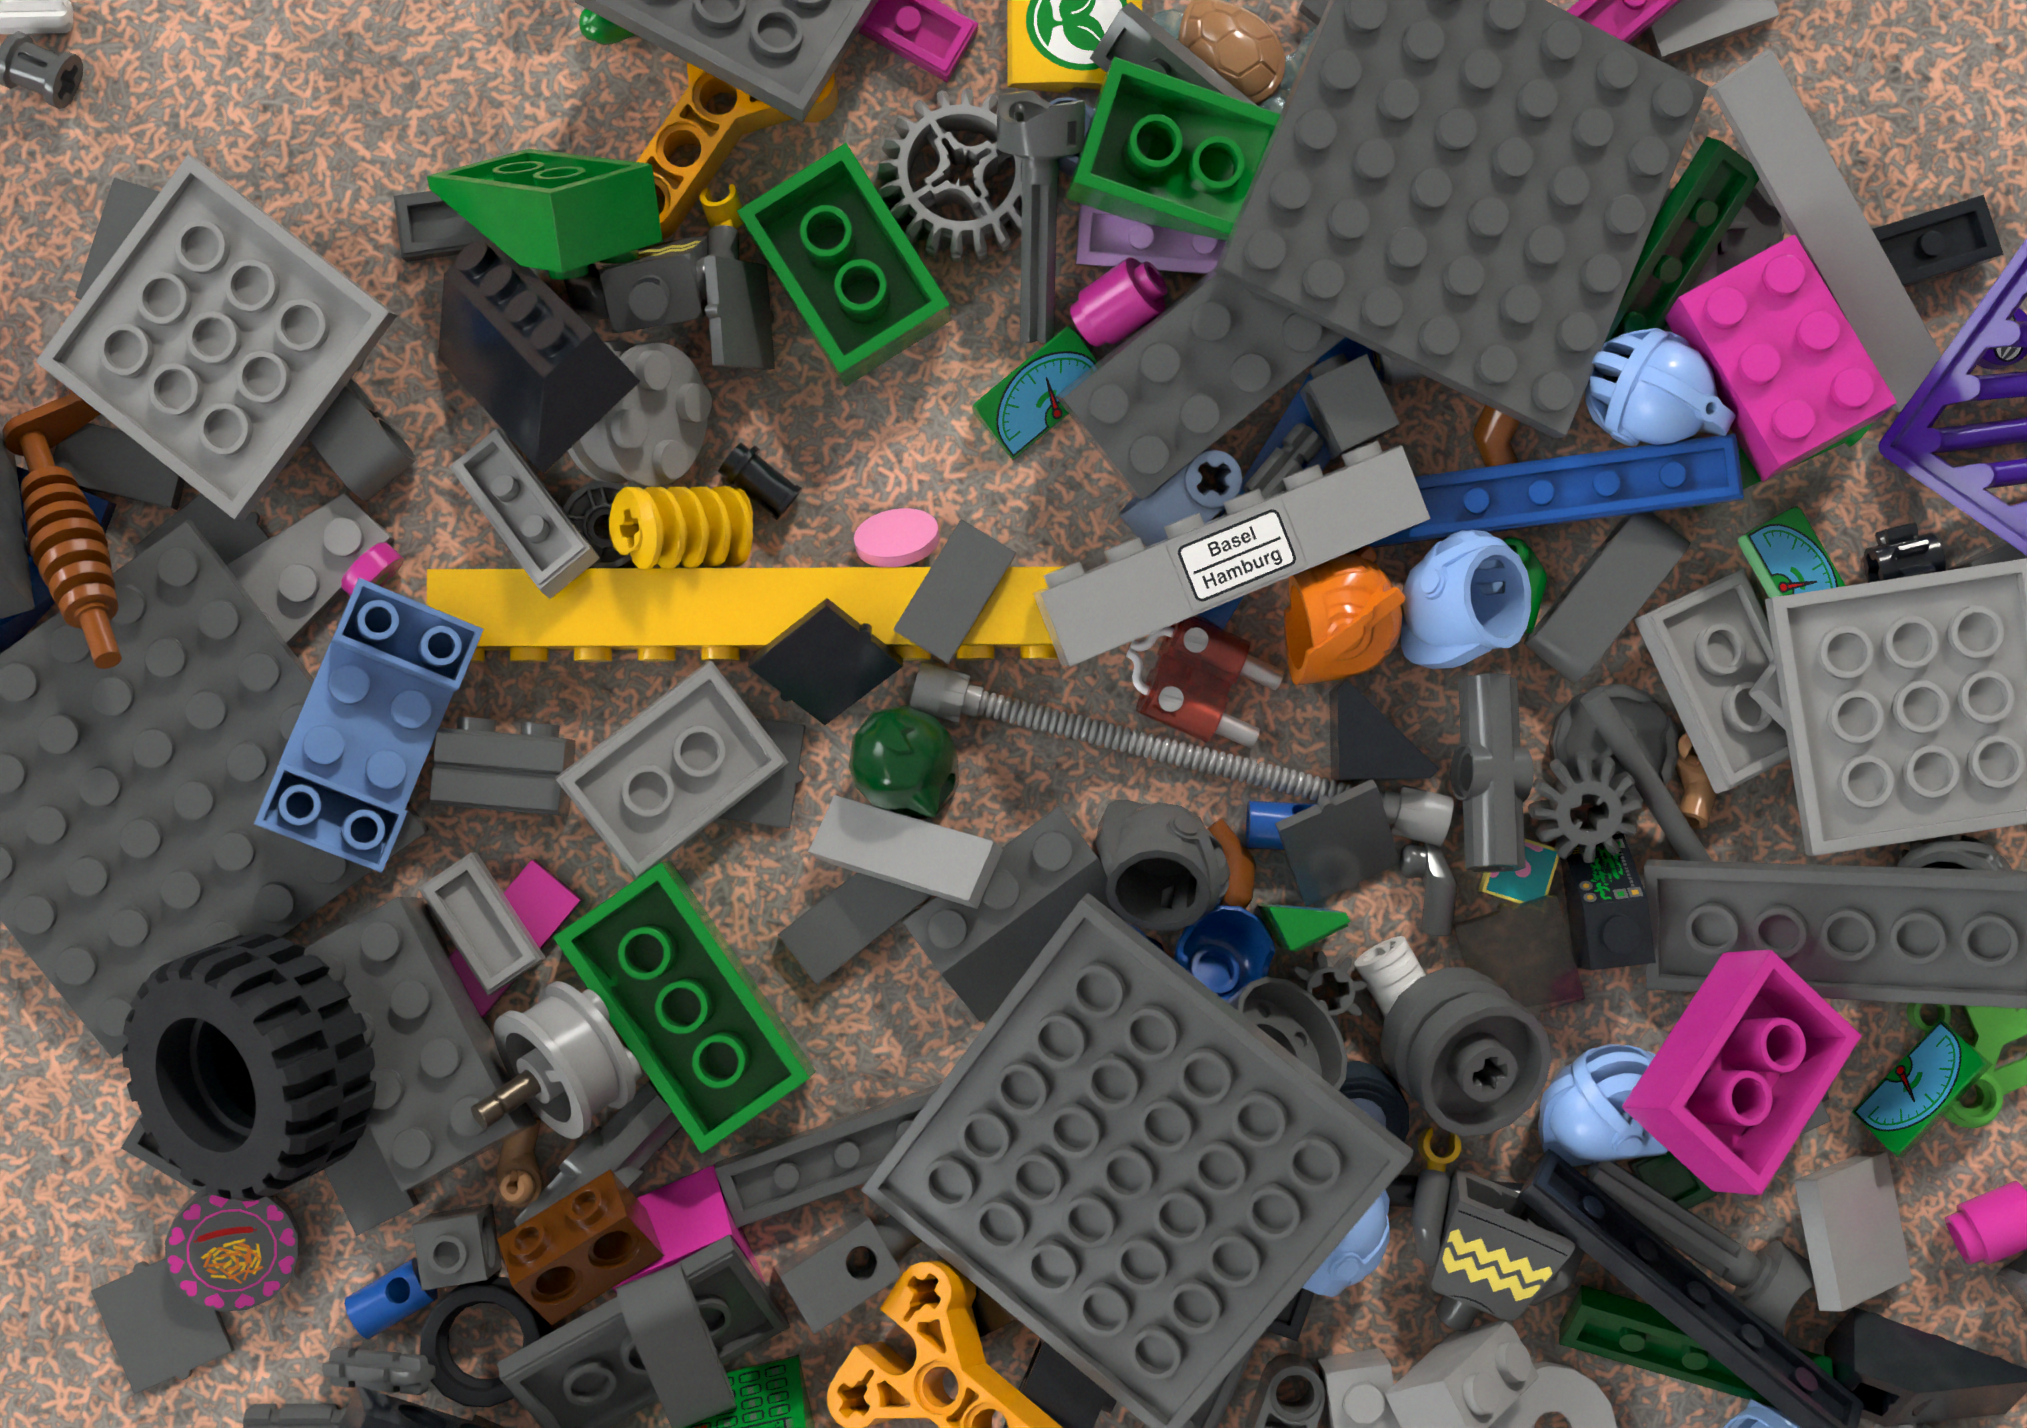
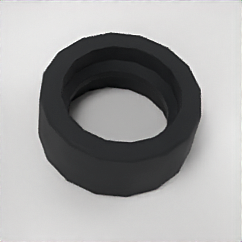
M491 1276L487 1280L459 1284L432 1308L421 1330L420 1355H425L428 1364L434 1365L436 1369V1376L430 1381L443 1396L463 1406L489 1408L512 1400L515 1397L502 1382L500 1376L493 1379L475 1378L463 1372L453 1361L448 1347L449 1330L456 1316L465 1308L479 1303H489L509 1310L520 1324L524 1336L523 1348L550 1334L549 1322L512 1287L510 1279L507 1277Z

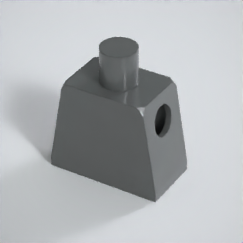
M861 1213L773 1267L813 1334H816L899 1279L903 1274L894 1259L921 1243L922 1240L892 1215L874 1225L869 1217ZM859 1246L866 1247L869 1252V1260L866 1266L855 1272L848 1271L846 1268L848 1254Z

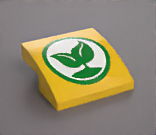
M1007 0V87L1054 93H1067L1074 87L1100 90L1106 72L1089 58L1120 9L1132 2L1142 11V0Z

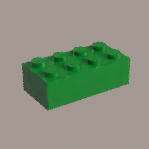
M672 861L660 862L553 937L587 988L594 991L602 999L608 1009L611 1023L701 1154L810 1079L816 1070Z

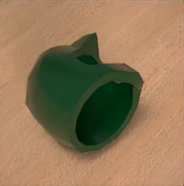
M907 705L874 710L852 736L849 769L855 787L874 807L921 819L935 817L954 796L959 784L958 755L951 734L934 716Z

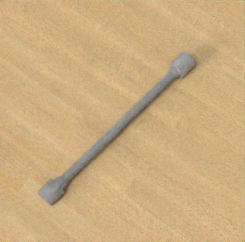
M921 661L911 696L910 707L936 718L959 723L961 714L976 718L977 714L982 716L985 713L988 718L993 715V718L998 720L1001 717L1003 722L1009 719L1011 724L1017 721L1019 726H1022L1024 723L1027 728H1030L1032 725L1033 729L1038 730L1040 727L1042 732H1046L1048 729L1050 734H1054L1056 731L1058 736H1062L1064 733L1066 738L1072 735L1074 740L1080 738V741L1085 742L1087 739L1089 744H1093L1095 741L1097 746H1101L1103 743L1105 748H1109L1111 745L1113 750H1117L1119 747L1121 752L1128 750L1129 754L1135 752L1136 756L1143 754L1144 758L1151 756L1152 760L1159 758L1160 762L1167 760L1168 764L1175 762L1176 766L1183 764L1184 768L1191 766V770L1199 768V772L1206 770L1207 774L1214 772L1215 776L1222 774L1223 778H1228L1229 776L1231 780L1238 778V781L1241 783L1246 780V783L1249 785L1254 782V786L1257 787L1262 784V788L1265 789L1270 786V790L1274 791L1277 788L1280 793L1285 790L1288 795L1293 792V795L1296 797L1301 794V797L1304 799L1309 796V799L1312 801L1316 798L1318 801L1322 796L1331 798L1352 788L1351 784L1344 786L1343 782L1337 784L1334 780L1329 782L1327 778L1321 780L1320 776L1313 778L1312 774L1305 776L1304 772L1297 774L1296 770L1289 772L1288 768L1281 770L1280 766H1275V768H1273L1272 764L1265 766V762L1257 764V760H1252L1251 762H1249V758L1241 760V756L1238 755L1235 758L1230 753L1226 756V753L1223 751L1218 754V751L1215 749L1210 752V749L1207 747L1202 750V747L1199 745L1196 748L1191 743L1186 746L1184 741L1178 744L1176 739L1170 742L1168 737L1162 740L1160 735L1154 738L1152 733L1146 736V732L1142 731L1139 734L1137 729L1131 732L1129 727L1123 730L1121 725L1115 728L1113 723L1107 726V722L1102 721L1099 724L1098 719H1094L1092 722L1090 717H1086L1084 720L1082 715L1075 717L1074 713L1068 715L1066 711H1062V713L1058 709L1052 711L1051 707L1044 709L1043 705L1036 707L1035 703L1028 705L1027 701L1020 703L1019 699L1012 701L1011 697L1004 699L1003 695L997 697L996 693L989 695L988 691H983L984 687L969 683L971 674ZM1402 785L1400 793L1388 790L1379 792L1388 822L1391 824L1390 829L1393 835L1439 847L1442 846L1452 818L1453 797Z

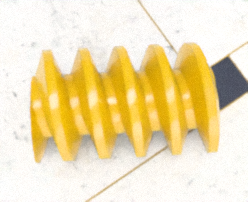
M721 486L713 487L712 489L709 487H691L690 489L686 487H669L668 489L663 487H647L644 490L640 487H624L616 494L611 505L609 537L614 548L621 555L630 554L633 563L639 569H652L656 564L661 568H675L679 563L683 567L689 568L698 567L701 563L706 567H719L723 562L728 566H741L747 561L752 549L753 510L747 494L738 487Z

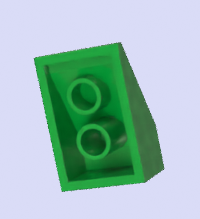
M1114 57L1104 76L1085 135L1083 150L1079 154L1065 198L1124 219L1227 241L1280 114Z
M525 149L427 176L429 189L516 263L520 266L548 270L551 279L561 280L584 276L589 273L588 265L599 261L613 264L638 258L637 249L663 241L652 164Z

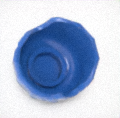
M1216 905L1214 910L1206 917L1185 927L1177 941L1173 960L1219 997L1227 1001L1249 982L1268 976L1270 964L1275 954V944L1262 919L1241 906Z

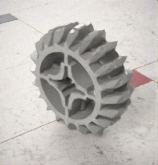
M969 88L963 89L960 105H950L949 95L946 91L941 90L937 93L938 109L932 112L926 103L922 100H917L913 104L914 113L918 120L916 124L901 116H898L894 121L895 130L904 140L893 137L883 139L882 150L892 160H884L877 163L876 171L879 178L890 182L879 188L878 193L885 203H897L890 212L899 225L912 220L904 233L911 245L918 242L925 233L929 235L926 243V253L931 257H936L941 250L943 242L951 243L950 252L953 262L962 261L963 245L974 244L975 256L978 260H984L987 258V244L985 240L993 238L997 247L1002 251H1006L1011 247V240L1005 228L1008 226L1016 233L1021 234L1022 213L1020 212L1022 211V182L1020 179L1023 158L997 149L996 112L998 97L993 93L984 99L982 107L974 106L973 91ZM951 132H976L989 137L996 143L991 144L987 140L976 146H965L959 143ZM930 143L935 151V158L939 165L934 173L925 178L926 186L914 193L910 186L911 169L920 151ZM949 157L955 166L965 165V172L968 166L974 168L973 186L975 194L969 185L960 186L959 179L955 185L950 183L952 177ZM1010 159L1015 173L1014 183L1006 199L999 207L994 209L985 184L991 176L998 172V165ZM948 204H959L965 207L973 218L977 217L978 219L969 221L948 220L935 215L928 208L934 206L938 210Z

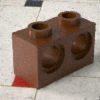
M611 1169L497 1238L512 1287L551 1325L664 1256L647 1209Z

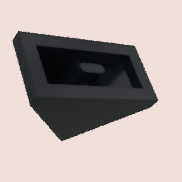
M1347 679L1339 682L1329 692L1331 780L1430 779L1439 770Z

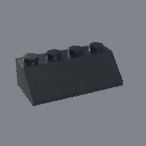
M485 235L480 240L467 245L459 253L456 263L444 273L438 358L527 458L544 474L623 399L640 380L602 339L529 267L520 266Z

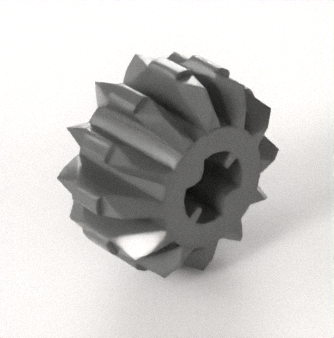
M1584 751L1575 753L1574 771L1568 772L1559 759L1552 761L1550 767L1558 778L1553 784L1545 779L1537 778L1533 783V788L1541 796L1548 799L1535 801L1528 805V812L1532 818L1545 820L1535 831L1540 841L1548 842L1557 838L1555 852L1563 859L1571 855L1579 844V852L1585 863L1594 862L1596 844L1602 843L1611 855L1618 854L1620 852L1619 844L1612 837L1616 831L1626 836H1634L1637 832L1636 825L1628 818L1623 817V815L1636 813L1642 809V801L1637 796L1624 795L1635 784L1633 777L1628 772L1618 773L1613 776L1615 762L1608 756H1603L1599 759L1591 771L1589 756ZM1589 794L1599 806L1589 808L1588 818L1580 820L1571 808L1581 806L1582 796Z

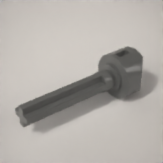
M1033 91L1009 92L999 95L997 103V149L1023 158L1020 179L1022 182L1020 341L1025 343L1036 341L1047 343L1054 338L1057 183L1059 182L1060 169L1058 159L1066 155L1080 153L1083 150L1085 141V101L1080 100L1051 105Z
M1592 1162L1586 1171V1178L1662 1240L1725 1281L1735 1285L1736 1288L1732 1296L1784 1338L1786 1319L1793 1305L1805 1291L1814 1286L1809 1259L1802 1257L1781 1241H1773L1767 1244L1755 1255L1754 1252L1615 1162Z

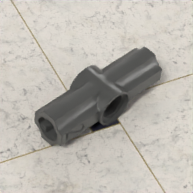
M1500 673L1466 676L1458 680L1461 744L1456 747L1450 766V781L1453 794L1458 800H1463L1465 869L1481 873L1518 871L1525 868L1523 802L1527 800L1531 792L1534 778L1531 754L1526 747L1520 746L1518 678H1512L1510 674Z
M651 1080L603 1128L598 1126L558 1167L561 1172L547 1187L542 1189L538 1199L525 1207L520 1212L521 1214L513 1221L516 1226H519L609 1169L627 1188L645 1171L642 1166L657 1151H660L683 1127Z

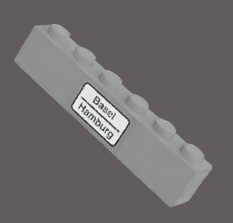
M1378 440L1342 454L1346 466L1323 475L1319 464L1283 478L1287 490L1263 499L1260 488L1223 502L1227 514L1204 523L1201 514L1196 513L1164 526L1168 538L1144 548L1141 538L1137 537L1105 550L1104 554L1108 563L1084 572L1079 561L1044 575L1048 587L1034 592L1033 596L1061 665L1073 666L1429 520L1430 516L1403 446L1382 451Z

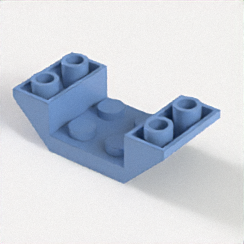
M358 578L279 761L254 824L382 873L408 811L405 808L432 746L438 727L442 722L453 693L461 685L483 629Z

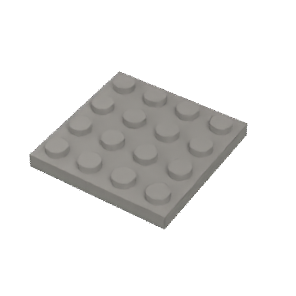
M188 154L35 362L234 520L245 521L396 319L397 315L199 159Z
M2027 558L1765 599L1806 855L1817 856L2027 824Z

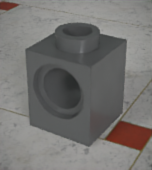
M1341 353L1319 363L1310 369L1313 379L1308 381L1299 392L1332 460L1348 451L1389 434L1400 424L1367 354L1348 362L1345 353Z
M493 1204L428 1214L412 1225L422 1291L487 1280L502 1267Z

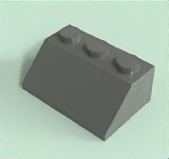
M1057 806L1001 848L1003 850L978 909L935 897L902 921L942 977L980 1022L1000 1007L1078 902L1087 893H1090L1119 916L1109 906L1105 894L1107 875L1101 861L1060 806Z

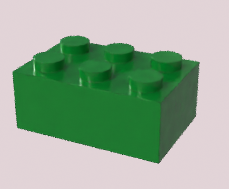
M847 143L839 146L737 210L747 234L845 387L952 320L950 304Z

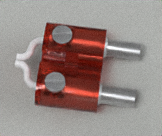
M1194 616L1153 632L1142 642L1132 641L1126 657L1134 663L1133 684L1141 692L1136 705L1137 713L1205 743L1216 733L1250 749L1256 743L1260 729L1224 713L1230 699L1227 698L1232 684H1236L1239 675L1276 690L1282 681L1284 670L1248 655L1250 648L1248 640ZM1165 635L1157 653L1159 658L1154 669H1150L1144 684L1142 681L1143 660L1136 651L1148 650L1153 646L1158 637Z

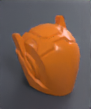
M1364 546L1355 554L1338 556L1289 577L1290 605L1283 610L1284 635L1289 673L1295 685L1316 684L1361 675L1382 664L1396 646L1402 626L1400 605L1404 603L1405 595L1399 588L1393 587L1387 575L1377 564L1373 563L1377 555L1372 547Z

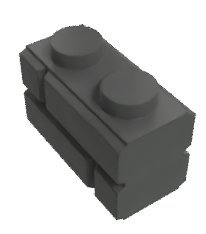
M457 717L456 729L438 727L434 751L435 766L432 771L430 792L431 805L569 816L571 799L555 780V777L574 764L576 740L559 738V725L521 722L520 734L495 732L496 720Z

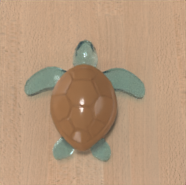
M1191 0L1184 14L1176 9H1168L1153 16V20L1258 107L1281 114L1286 102V98L1282 97L1278 92L1280 89L1291 91L1317 27L1309 29L1297 49L1290 55L1285 56L1282 44L1274 30L1258 15L1244 7L1230 3L1229 0Z

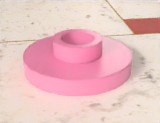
M910 508L893 509L878 513L865 520L854 534L855 548L859 558L877 567H901L918 562L930 555L940 541L938 524L935 518L927 512Z

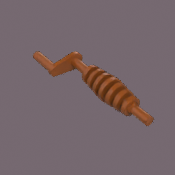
M67 387L68 395L10 419L5 424L2 435L7 449L15 455L24 456L29 470V474L21 483V494L33 561L43 581L48 586L52 598L59 606V611L65 622L71 627L83 630L94 665L99 669H109L118 665L122 660V656L110 624V620L118 612L119 605L115 591L114 576L111 570L112 565L108 542L98 519L89 507L86 497L79 489L75 477L68 469L55 465L50 451L52 447L95 419L101 413Z

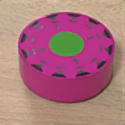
M387 542L377 543L363 553L346 571L341 580V588L351 596L358 578L383 587L400 569L404 558Z

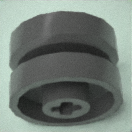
M1469 967L1442 968L1416 980L1396 999L1384 1020L1380 1040L1384 1067L1392 1078L1396 1080L1397 1084L1413 1100L1417 1101L1439 1127L1460 1136L1487 1135L1516 1121L1532 1107L1545 1086L1552 1059L1548 1034L1535 1016L1519 1002L1511 999L1507 992L1490 977Z

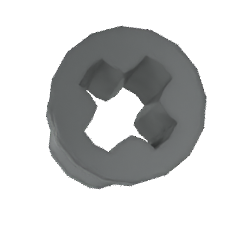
M20 31L8 35L0 46V85L9 89L19 85L43 95L49 105L58 109L65 108L72 102L83 77L82 59L69 51L62 52L59 55L37 46L29 35Z

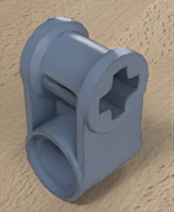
M1206 449L1145 499L1141 500L1137 497L1131 499L1120 511L1119 517L1137 537L1141 538L1142 543L1146 547L1168 538L1164 526L1196 513L1201 514L1204 523L1209 522L1224 508L1223 502L1235 498L1239 493L1242 484L1241 468L1237 461L1228 453ZM1200 465L1218 466L1219 470L1213 477L1218 484L1215 491L1205 488L1198 489L1196 487L1203 479L1201 473L1197 470Z

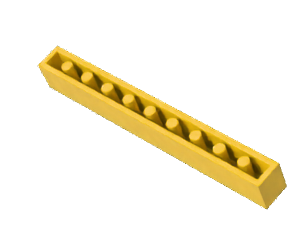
M931 567L586 569L551 599L538 589L525 569H427V606L483 629L470 663L485 662V651H510V661L548 662L549 650H574V661L610 662L612 661V650H637V660L645 662L676 661V650H701L702 661H740V650L762 649L826 598L831 600L858 623L870 624L872 626V634L899 654L903 661L931 660L929 652L893 631ZM1009 567L957 651L956 659L994 660L995 648H1020V659L1022 660L1058 659L1033 593L1048 587L1044 575L1062 567Z

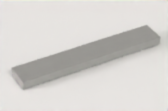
M1763 51L1710 87L1709 90L1791 235H1796L1895 397L1897 403L1890 409L1901 412L1942 355L1774 52Z

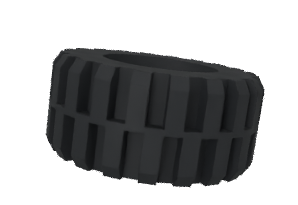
M252 933L246 936L239 935L161 965L150 974L146 982L142 983L131 1003L133 1009L130 1010L125 1019L123 1034L128 1037V1043L122 1049L123 1067L129 1068L131 1077L127 1088L131 1101H137L143 1115V1117L139 1118V1121L146 1134H153L160 1145L157 1151L168 1164H177L182 1169L180 1176L192 1185L201 1187L206 1185L207 1193L240 1201H257L265 1196L270 1197L345 1158L355 1148L358 1138L362 1137L371 1116V1112L367 1109L372 1107L376 1093V1082L370 1080V1072L376 1065L373 1047L366 1046L363 1033L368 1029L362 1014L354 1013L348 1001L352 995L342 981H334L328 975L330 967L318 956L312 954L305 956V947L290 940L266 933Z

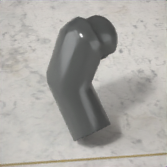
M1423 843V846L1407 844L1401 850L1400 870L1402 875L1408 879H1422L1425 894L1421 931L1432 936H1449L1453 930L1457 882L1440 848L1428 843Z

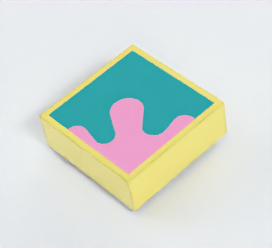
M1524 838L1525 868L1518 871L1483 873L1478 891L1543 911L1559 856L1555 852L1554 847Z

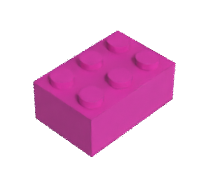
M1795 234L1678 297L1665 317L1672 332L1686 339L1690 347L1697 350L1712 367L1717 389L1716 397L1735 414L1736 417L1730 429L1733 434L1736 433V439L1762 482L1877 421L1897 403Z
M1772 950L1725 952L1721 955L1621 1108L1712 1191L1762 1195L1862 1035Z

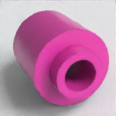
M1128 257L1082 289L1078 295L1079 300L1070 306V313L1077 329L1091 345L1100 347L1106 342L1116 344L1165 310L1163 296L1168 292L1167 285L1153 264L1148 261L1141 264L1135 258Z
M2017 1181L1957 1205L1956 1213L1945 1217V1223L1953 1242L1968 1265L1981 1260L1985 1264L1990 1265L2027 1249V1190Z

